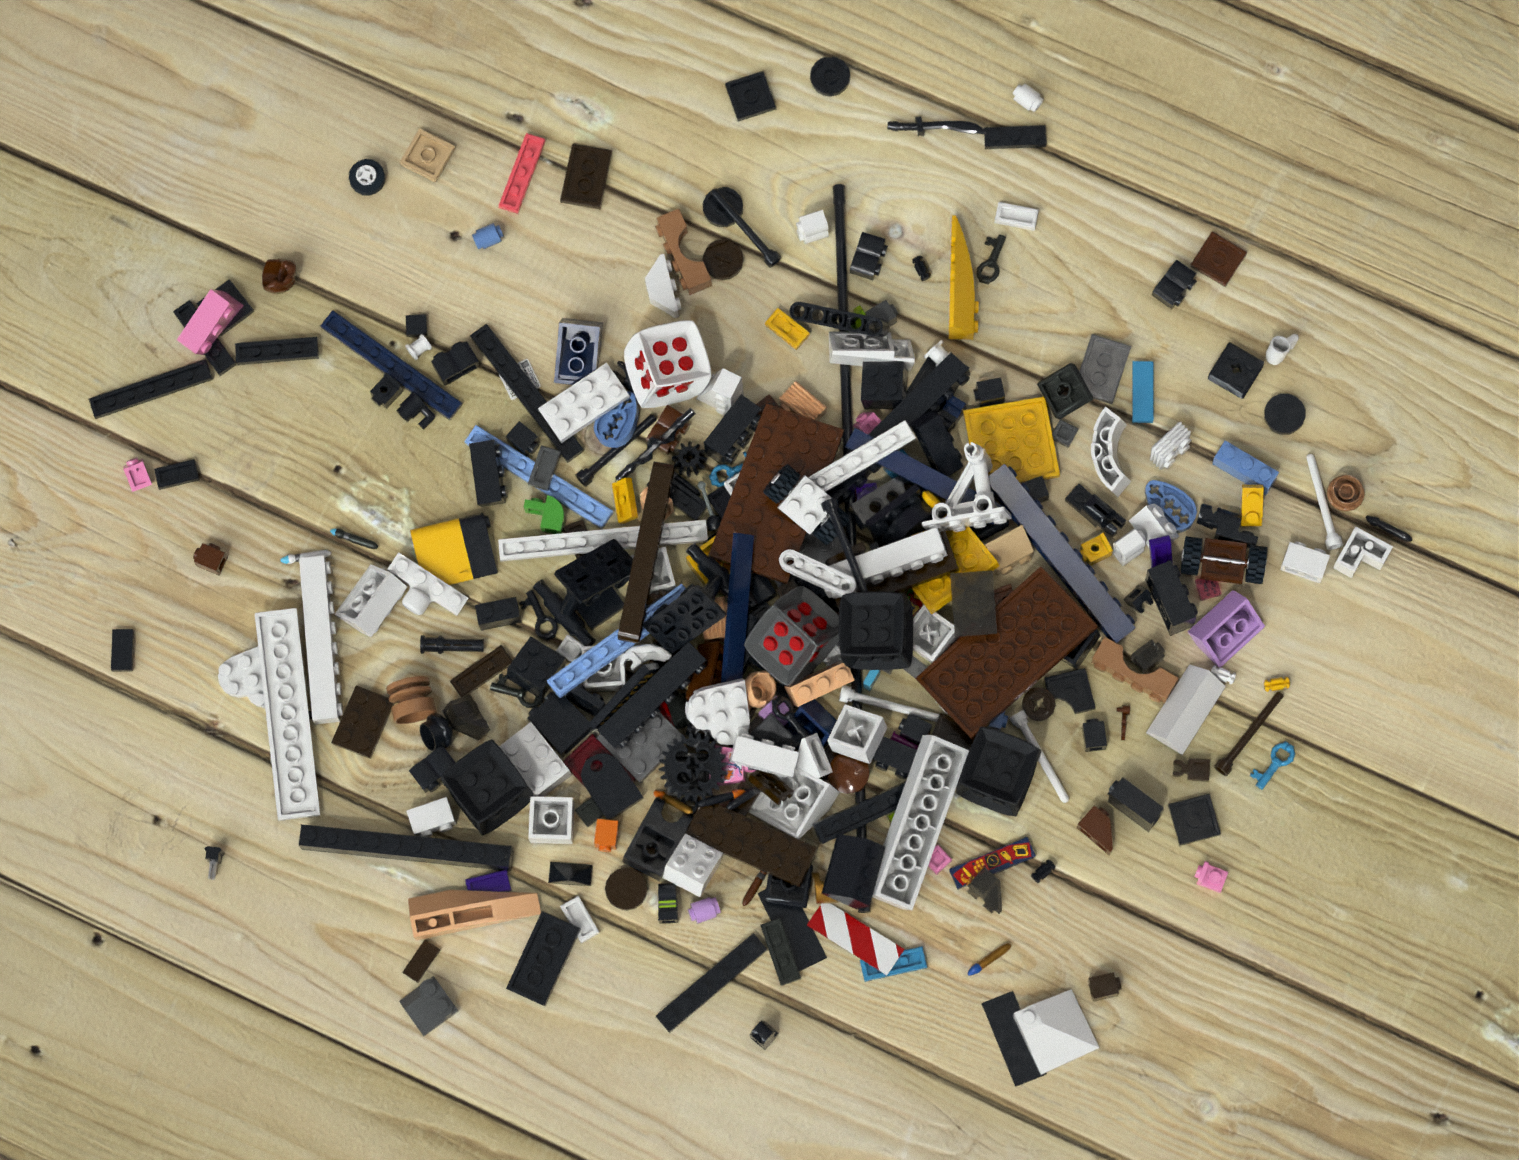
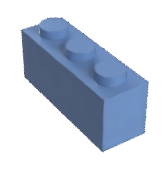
M1224 441L1213 460V465L1247 485H1263V494L1265 496L1270 491L1279 474L1275 469L1227 441Z

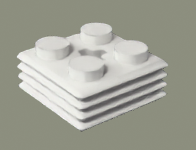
M1178 422L1152 446L1150 461H1153V464H1156L1159 470H1162L1164 467L1168 469L1175 462L1174 458L1179 453L1183 455L1190 448L1191 430L1185 428L1182 422Z

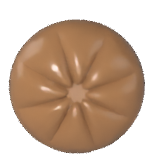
M1350 475L1334 478L1327 488L1329 502L1340 511L1355 510L1364 500L1365 491L1363 485L1358 479Z

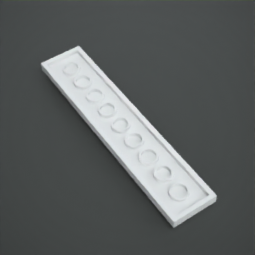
M297 608L255 613L278 821L321 816Z

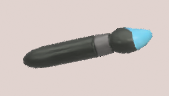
M338 528L330 530L337 538L345 539L370 549L378 548L377 543Z

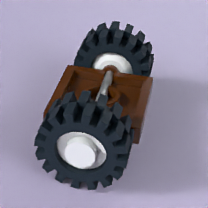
M1186 536L1182 550L1180 573L1197 576L1199 563L1202 562L1200 579L1242 584L1244 568H1246L1245 582L1263 584L1267 562V547L1250 545L1247 561L1245 559L1247 543L1205 538L1204 550L1201 553L1202 538Z

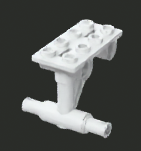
M971 442V445L967 443L964 446L965 456L969 462L946 503H938L933 507V520L922 522V526L926 530L937 527L939 532L944 530L961 532L966 530L965 527L974 526V528H982L986 526V523L1003 524L1007 522V519H1011V514L1005 507H997L995 505L988 472L992 469V462L986 450L980 445ZM974 479L976 487L974 501L960 503Z

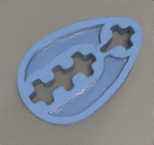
M627 391L630 398L625 400L629 401L631 399V403L625 405L622 402L595 420L594 432L602 445L617 448L625 445L632 438L639 416L638 401L632 392ZM620 416H621V417H622V420H618L617 423H616L615 419H616V418L619 419ZM617 425L618 428L611 431L610 428ZM613 434V438L609 437L608 440L606 439V436Z
M1152 480L1147 483L1145 488L1147 504L1155 503L1164 511L1166 519L1176 527L1177 533L1188 530L1196 518L1197 509L1194 501L1185 492L1166 482ZM1150 487H1158V493L1160 494V496L1156 493L1151 494ZM1165 501H1167L1168 503L1172 501V507L1175 510L1180 509V515L1183 518L1187 516L1188 523L1186 524L1185 522H1183L1181 524L1179 522L1180 517L1178 515L1173 516V510L1170 507L1167 509L1165 508Z

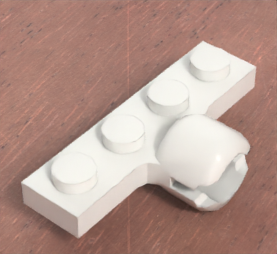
M399 552L387 569L388 572H391L410 586L409 591L402 600V604L416 615H422L429 604L435 602L457 616L468 600V597Z

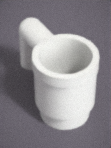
M1292 334L1287 338L1283 336L1272 338L1266 350L1267 362L1272 365L1280 364L1290 349L1295 347L1299 339L1298 335Z

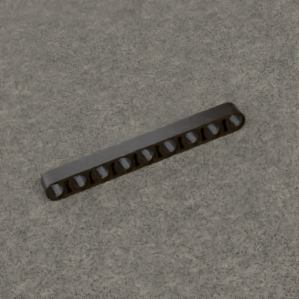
M653 462L618 631V640L637 644L640 642L674 477L675 465Z

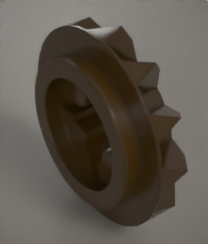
M1041 687L1029 690L1024 695L1022 701V708L1026 715L1035 721L1048 719L1054 713L1056 706L1052 693ZM1041 698H1043L1042 704L1044 705V707H1046V709L1039 708L1038 710H1036L1037 705L1034 703L1033 700L1039 701L1041 700Z

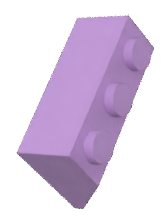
M1232 590L1198 621L1188 633L1201 651L1219 668L1257 635L1265 625L1248 599Z

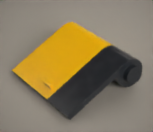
M482 512L411 529L410 532L418 565L448 585L497 574L487 529L491 527L489 516H484Z

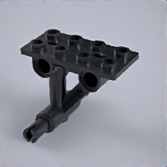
M612 539L555 571L554 575L567 589L564 599L559 593L553 592L543 579L538 581L533 586V589L544 600V606L551 612L558 624H561L571 636H576L584 646H592L596 639L585 629V623L575 611L582 603L586 606L594 603L606 589L612 586L616 589L623 587L629 581L633 558L616 539Z
M696 543L690 545L685 552L698 564V569L708 579L707 583L703 587L698 584L696 586L694 584L689 585L675 601L669 605L666 603L661 605L652 617L643 624V627L671 654L723 619L726 615V612L715 602V596L720 591L728 598L729 571L722 567L712 556L706 555ZM749 600V603H748V608H749V607L752 605V603H753V602L750 601V600Z

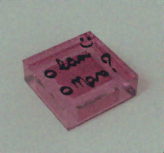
M1195 580L1201 601L1221 596L1218 581Z

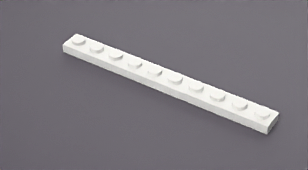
M706 520L665 523L659 546L707 542ZM640 526L499 539L500 561L585 554L612 539H616L625 550L635 549Z

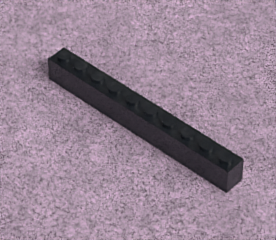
M951 352L868 435L876 438L905 420L913 432L910 425L912 421L930 410L937 413L941 407L940 405L945 400H950L960 385L963 386L968 382L971 375L969 368ZM874 463L825 493L831 498H836L839 505L842 502L845 503L852 497V492L857 487L861 488L867 482V477L872 472L876 473L882 466Z
M301 824L299 847L302 850L501 871H511L514 853L512 846L303 824Z

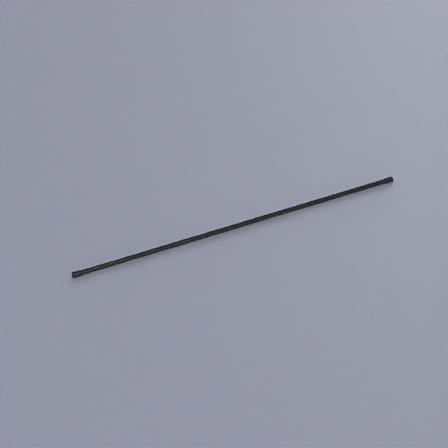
M836 184L833 185V204L835 209L838 310L848 311L845 185ZM841 314L838 316V324L842 322ZM839 329V332H849L846 330ZM840 364L842 429L845 431L843 435L844 457L851 452L845 446L853 433L850 365ZM855 490L852 492V497L845 502V513L850 516L846 524V535L851 546L857 544L856 522L848 511L849 506L855 502ZM851 668L854 681L851 682V689L855 690L856 693L862 694L861 670ZM852 700V707L862 710V703ZM865 787L862 791L855 792V804L866 800ZM867 824L856 828V837L867 838ZM871 905L858 909V913H870Z

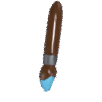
M760 870L743 898V906H747L752 901L767 873Z

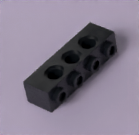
M898 475L852 503L848 511L860 530L868 528L865 521L876 514L870 510V505L877 506L880 511L890 503L887 495H893L897 498L906 491L904 488L905 484L913 486L914 483ZM918 486V488L920 489V491H921L922 494H923L924 491H927V490L921 488L920 486Z

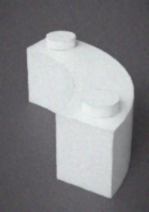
M1105 406L1093 429L1091 456L1101 481L1111 492L1119 497L1131 482L1121 470L1117 456L1118 442L1127 424Z

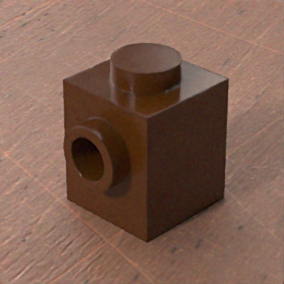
M202 543L201 547L197 548L193 555L194 563L197 567L220 576L228 557L225 552L220 550L219 546L209 543V545Z

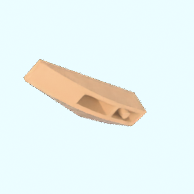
M447 890L408 899L410 921L416 941L541 914L537 893Z

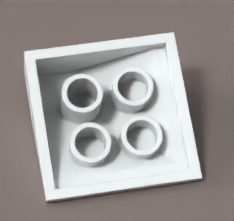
M796 766L793 777L790 779L776 775L794 790L793 796L791 798L787 797L786 801H781V804L777 805L761 792L749 813L786 834L800 839L813 826V823L818 822L829 811L840 792L827 782L814 777Z
M1072 989L1015 1012L1013 1015L1041 1075L1099 1049Z

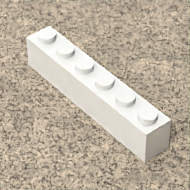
M935 527L855 556L867 585L870 583H881L884 581V578L889 576H900L909 569H920L924 566L923 564L928 562H939L948 555L938 528ZM847 559L829 566L854 578ZM844 586L843 590H849L850 587ZM825 590V593L829 598L840 597L832 592Z

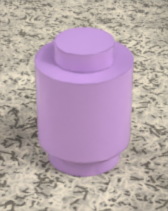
M708 897L691 903V908L688 909L691 921L695 920L697 924L715 918L717 914L721 913L715 897L711 899Z

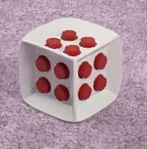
M676 321L646 328L634 334L625 347L624 359L635 397L642 408L661 407L689 400L700 395L711 380L709 358L699 329L694 321Z

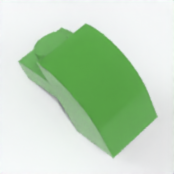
M547 495L546 503H543V500L538 498L525 499V513L543 516L540 526L542 532L550 534L563 533L565 514L562 505L557 499Z

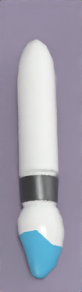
M320 550L295 555L289 554L281 558L280 561L285 564L299 562V558L324 555L326 558L331 555V552Z

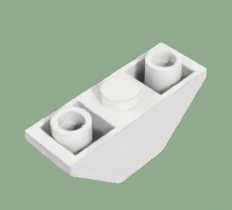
M661 254L645 277L650 304L677 318L679 317L678 310H681L679 298L674 296L673 291H677L675 280L670 279L669 272H672L670 260H665V255Z

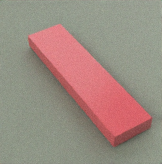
M526 133L498 205L499 208L516 214L519 213L546 140L544 138Z

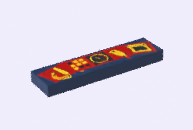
M1025 837L951 868L949 872L957 890L1033 859L1036 855L1028 837Z

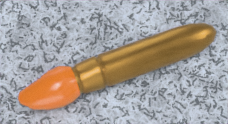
M655 790L653 792L655 797L663 799L665 803L686 814L693 813L690 806L667 795L664 791Z

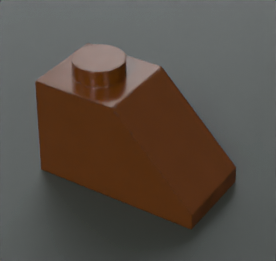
M1094 805L1078 823L1077 829L1109 856L1113 850L1111 819L1105 809L1102 807L1097 808Z

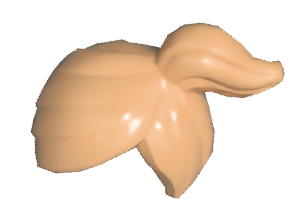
M762 670L749 674L745 679L748 710L750 711L752 707H765L773 699L776 692L774 678L770 673Z

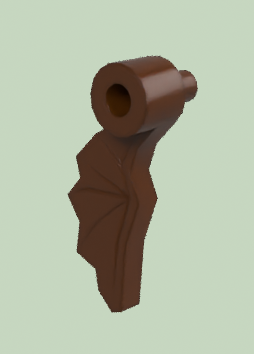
M1123 705L1122 708L1117 707L1116 711L1122 712L1121 740H1125L1126 715H1130V706Z

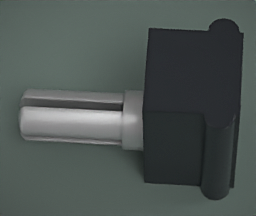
M207 846L205 847V859L210 865L208 879L211 880L212 878L214 880L218 863L221 864L222 856L225 853L220 847Z

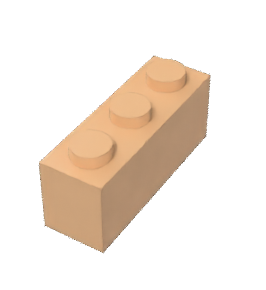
M842 660L806 676L792 686L784 687L793 706L799 707L854 681L850 668L846 667Z

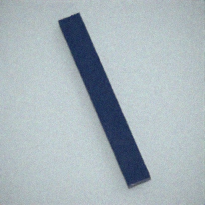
M332 310L320 325L324 331L384 374L388 373L402 387L411 393L414 392L423 402L448 420H451L463 405L462 402Z
M855 428L845 447L854 451L874 438ZM898 450L876 462V464L946 501L957 481ZM968 488L960 503L974 501L976 491ZM995 502V505L997 507H1003L1001 504Z
M733 533L721 683L741 679L743 676L744 643L746 640L754 535Z

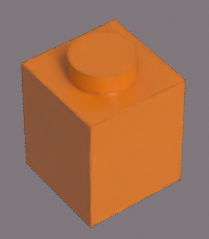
M597 819L594 845L595 848H599V851L611 852V849L617 850L618 821Z

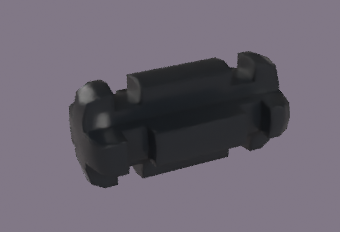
M920 255L913 258L912 263L915 264L914 267L918 275L921 276L920 280L925 281L931 278V273H928L929 269Z
M1047 860L1046 864L1043 863L1035 870V873L1031 874L1032 879L1036 883H1040L1041 879L1043 880L1047 877L1052 869L1055 870L1056 866L1051 860Z

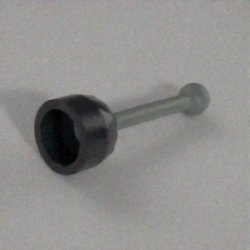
M700 481L697 486L702 491L710 515L706 524L708 531L719 528L722 519L720 516L713 514L705 490L706 484Z

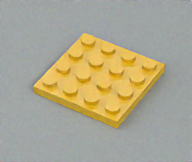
M1044 397L963 410L969 444L971 445V442L980 445L991 458L992 469L988 472V476L1005 464L1007 467L1011 466L1017 474L1016 478L1020 483H1025L1040 476H1043L1044 480L1060 477Z
M965 527L966 530L961 532L946 531L959 571L911 588L931 615L1000 566L970 527Z

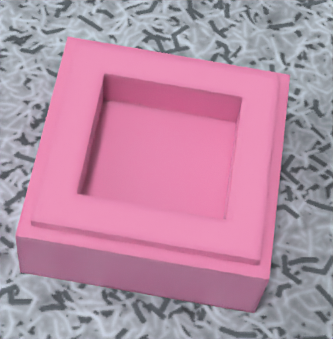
M937 844L928 867L937 875L952 862V859Z

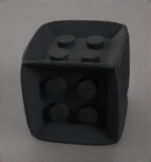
M854 592L842 595L839 609V648L841 660L846 667L860 670H894L911 666L913 656L912 604L907 595L896 592Z
M980 727L965 760L960 781L956 787V793L972 803L1001 814L1016 817L1033 779L1041 750L1018 737L996 729Z
M493 739L482 743L470 751L441 776L443 785L449 789L458 806L481 835L492 832L511 819L529 804L530 796H534L517 768Z

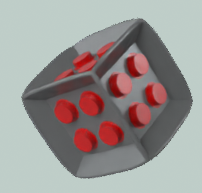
M798 586L780 597L763 614L749 633L744 646L749 654L775 679L786 686H792L812 673L838 643L839 615L810 589Z

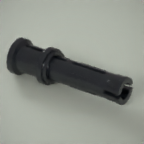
M421 635L420 653L438 652V654H442L444 651L484 652V639H444L442 635L438 637H425ZM455 644H465V645H472V646H454V645H455Z

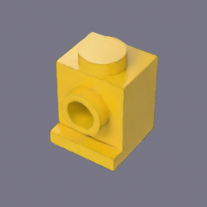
M1104 533L1082 543L1080 546L1081 550L1079 551L1083 557V562L1087 561L1090 566L1112 556L1113 553ZM1097 546L1099 550L1094 552L1091 548Z

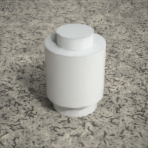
M1026 83L1023 86L1019 84L1013 92L1015 96L1013 100L1028 111L1035 112L1044 100L1040 97L1041 94Z

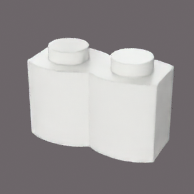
M823 210L799 217V222L796 223V231L800 241L808 244L829 237L828 223Z
M1132 529L1113 543V555L1122 566L1144 552L1146 537L1140 530Z

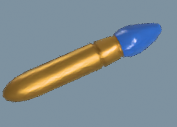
M1007 943L1000 946L979 963L974 964L969 969L968 975L981 972L983 968L1008 952L1011 944Z

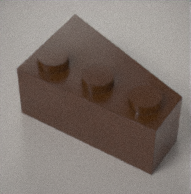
M719 641L698 644L697 650L707 660L705 663L707 667L699 675L695 673L690 678L692 682L688 685L686 691V699L688 701L694 695L693 692L695 690L721 683L724 646Z

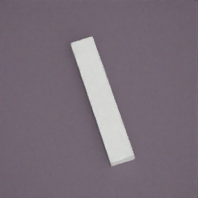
M905 420L808 478L824 492H827L915 440L916 437Z

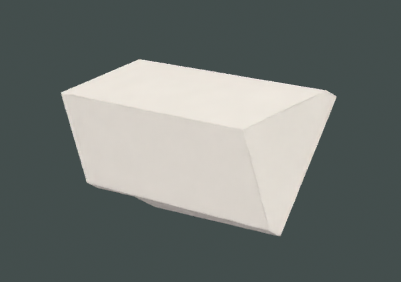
M829 332V363L863 366V362L904 361L907 371L912 370L915 357L910 339H892L891 332L884 337H875L856 332Z
M1189 664L1146 733L1183 755L1226 686L1209 670Z

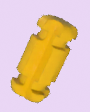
M1287 676L1284 679L1280 677L1264 681L1266 692H1269V690H1282L1284 687L1288 689L1290 687V680Z

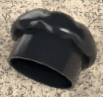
M430 714L426 722L420 725L419 730L422 741L430 751H434L442 745L444 748H448L453 743V728L449 726V721L441 714Z

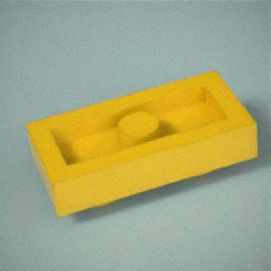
M779 308L765 322L766 327L795 350L810 335L806 329Z
M625 477L612 483L618 523L625 524L638 518L632 478Z
M1242 485L1241 526H1262L1263 485Z

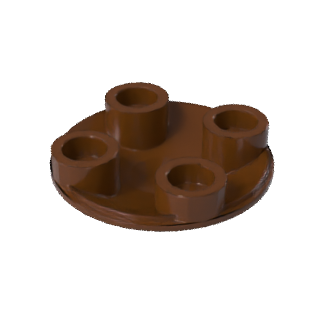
M842 754L836 756L830 763L833 772L828 774V779L838 792L852 794L864 789L870 774L868 763Z

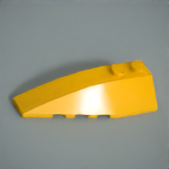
M952 215L949 339L973 340L974 333H978V321H974V313H978L979 301H975L973 271L965 237L957 216Z

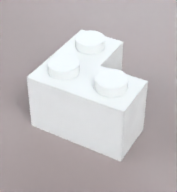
M1355 527L1333 568L1350 578L1353 577L1361 561L1381 570L1393 546Z

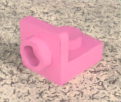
M863 412L856 418L857 422L853 427L869 434L881 420L874 412Z
M133 458L126 462L127 465L123 466L132 492L152 485L143 459Z
M1205 861L1204 865H1199L1196 871L1197 885L1221 893L1228 872L1208 865L1209 862Z

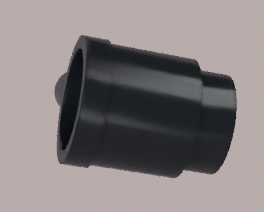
M414 392L409 394L396 410L406 422L414 419L421 412L425 417L418 425L423 430L435 419L434 413Z

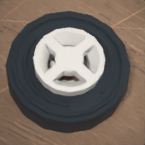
M363 159L356 162L349 171L350 185L355 192L361 195L370 196L376 194L385 184L386 176L382 166L372 159Z

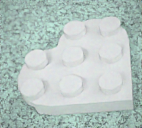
M257 646L229 658L220 665L218 679L225 693L237 698L248 697L252 704L265 709L259 649Z
M742 678L697 689L693 692L694 695L690 697L689 702L685 704L687 719L697 729L708 730L710 735L719 744L733 745L735 737L749 734L748 701L745 680Z

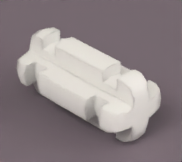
M1215 665L1211 669V673L1220 681L1225 683L1228 681L1230 682L1229 684L1234 683L1236 677L1234 672L1231 674L1229 670L1221 667L1218 669Z

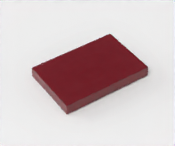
M593 734L563 761L570 770V773L583 786L581 771L584 763L596 754L612 755ZM595 761L591 765V770L594 772H599L603 768V764L599 761ZM623 766L631 780L634 782L636 778Z

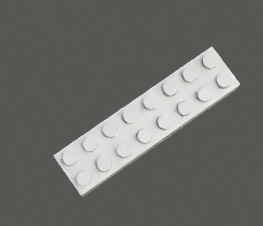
M934 735L922 736L883 845L885 846V851L874 888L873 898L903 910H913L969 750Z

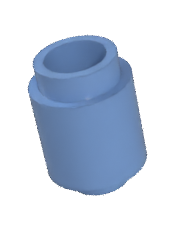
M494 223L478 229L476 233L472 234L478 250L481 248L486 249L502 242L501 237L504 236L500 226H495Z

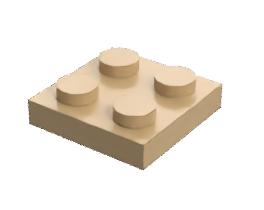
M419 128L399 163L401 166L436 183L453 154L455 146Z

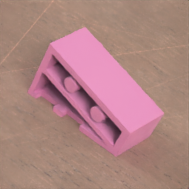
M210 289L177 341L195 354L203 355L211 349L212 343L244 305L225 291Z

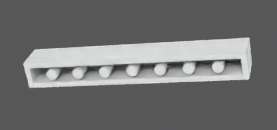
M324 555L299 558L312 720L315 725L340 722V716L343 715V706L338 701V695H341L340 682L337 683L336 675H340L339 663L335 662V655L338 654L337 642H333V634H336V624L332 622L331 614H335L334 603L333 601L330 602L329 595L333 594L332 582H328V574H331L330 561L327 562Z

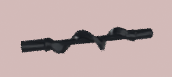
M689 408L680 418L675 420L673 425L661 437H651L647 441V450L635 461L627 464L615 476L616 480L619 481L628 477L631 473H634L637 466L653 459V451L661 444H668L674 441L676 431L684 427L685 423L696 414L694 410Z

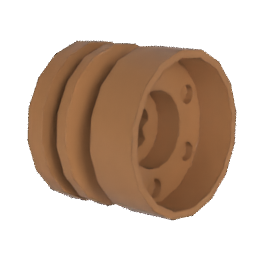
M407 677L395 681L386 687L387 693L390 695L388 697L391 703H398L391 708L396 724L423 721L430 714L437 713L434 698L426 697L432 693L428 677Z

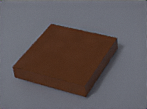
M1212 231L1190 267L1226 287L1247 255V251Z

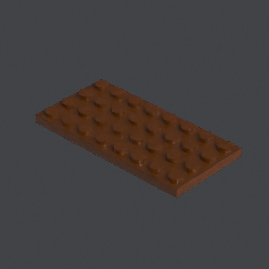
M766 404L709 555L717 561L731 565L733 533L754 535L751 572L788 584L791 574L781 568L779 557L785 550H795L800 553L807 532L777 508L783 500L776 504L763 491L770 480L786 464L790 465L801 475L800 479L803 475L810 477L832 464L843 438L844 429ZM789 560V561L787 562L788 565H791V564L794 563L793 560Z
M1040 566L915 679L973 740L980 727L990 725L1095 631L1098 626Z

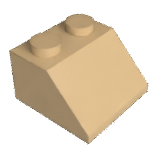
M1023 525L985 544V547L1000 565L994 570L996 576L1000 574L1003 576L1014 570L1013 567L1029 563L1034 554Z

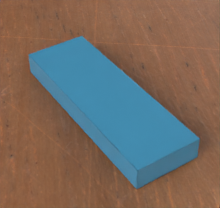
M1153 361L1132 362V423H1153Z
M923 946L904 950L888 975L860 960L864 982L927 968Z

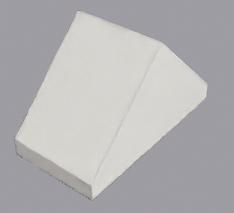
M815 733L803 738L798 750L799 755L796 766L816 778L832 773V768L818 734Z

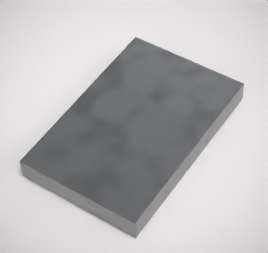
M1094 334L1091 335L1079 372L1093 399L1113 404L1131 346Z

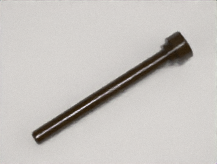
M1281 692L1275 693L1226 758L1223 757L1216 762L1214 768L1220 774L1227 777L1232 771L1233 761L1284 697Z

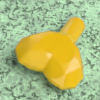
M923 492L922 497L932 509L936 504L940 503L938 498L931 492Z

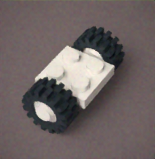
M786 464L770 480L763 493L776 504L783 500L777 507L808 534L813 532V535L825 545L829 544L837 537V533L830 515L823 512L821 503L832 498L807 476L803 475L800 479L801 475L790 465ZM838 507L839 511L837 513L843 527H845L850 516Z

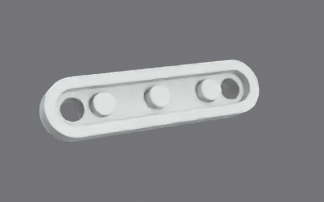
M785 550L779 557L780 566L784 571L840 597L844 594L854 593L857 590L853 577L795 550ZM789 560L794 561V563L791 565L787 564ZM849 586L850 588L849 590H843V587Z

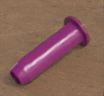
M895 731L893 732L891 740L918 750L919 746L896 734Z

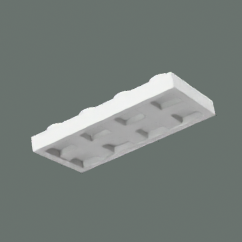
M605 363L539 407L538 410L562 443L630 398V396L609 365Z

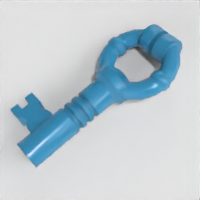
M743 463L734 467L725 464L717 465L709 475L711 484L717 487L724 486L725 481L719 482L717 472L725 469L729 479L741 471Z
M1286 741L1277 744L1272 748V763L1265 773L1261 774L1257 770H1253L1254 774L1251 773L1250 777L1257 779L1256 786L1259 789H1264L1279 767L1293 762L1295 757L1294 746ZM1280 748L1290 753V756L1285 761L1276 757V752Z

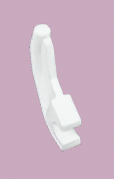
M654 644L636 645L624 653L620 665L624 666L627 660H631L633 664L630 668L634 671L648 660L666 662L672 658V654L664 647Z

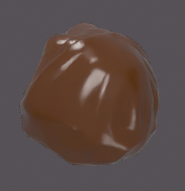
M279 258L268 259L262 273L263 289L273 294H281L292 288L296 275L295 263L291 260Z

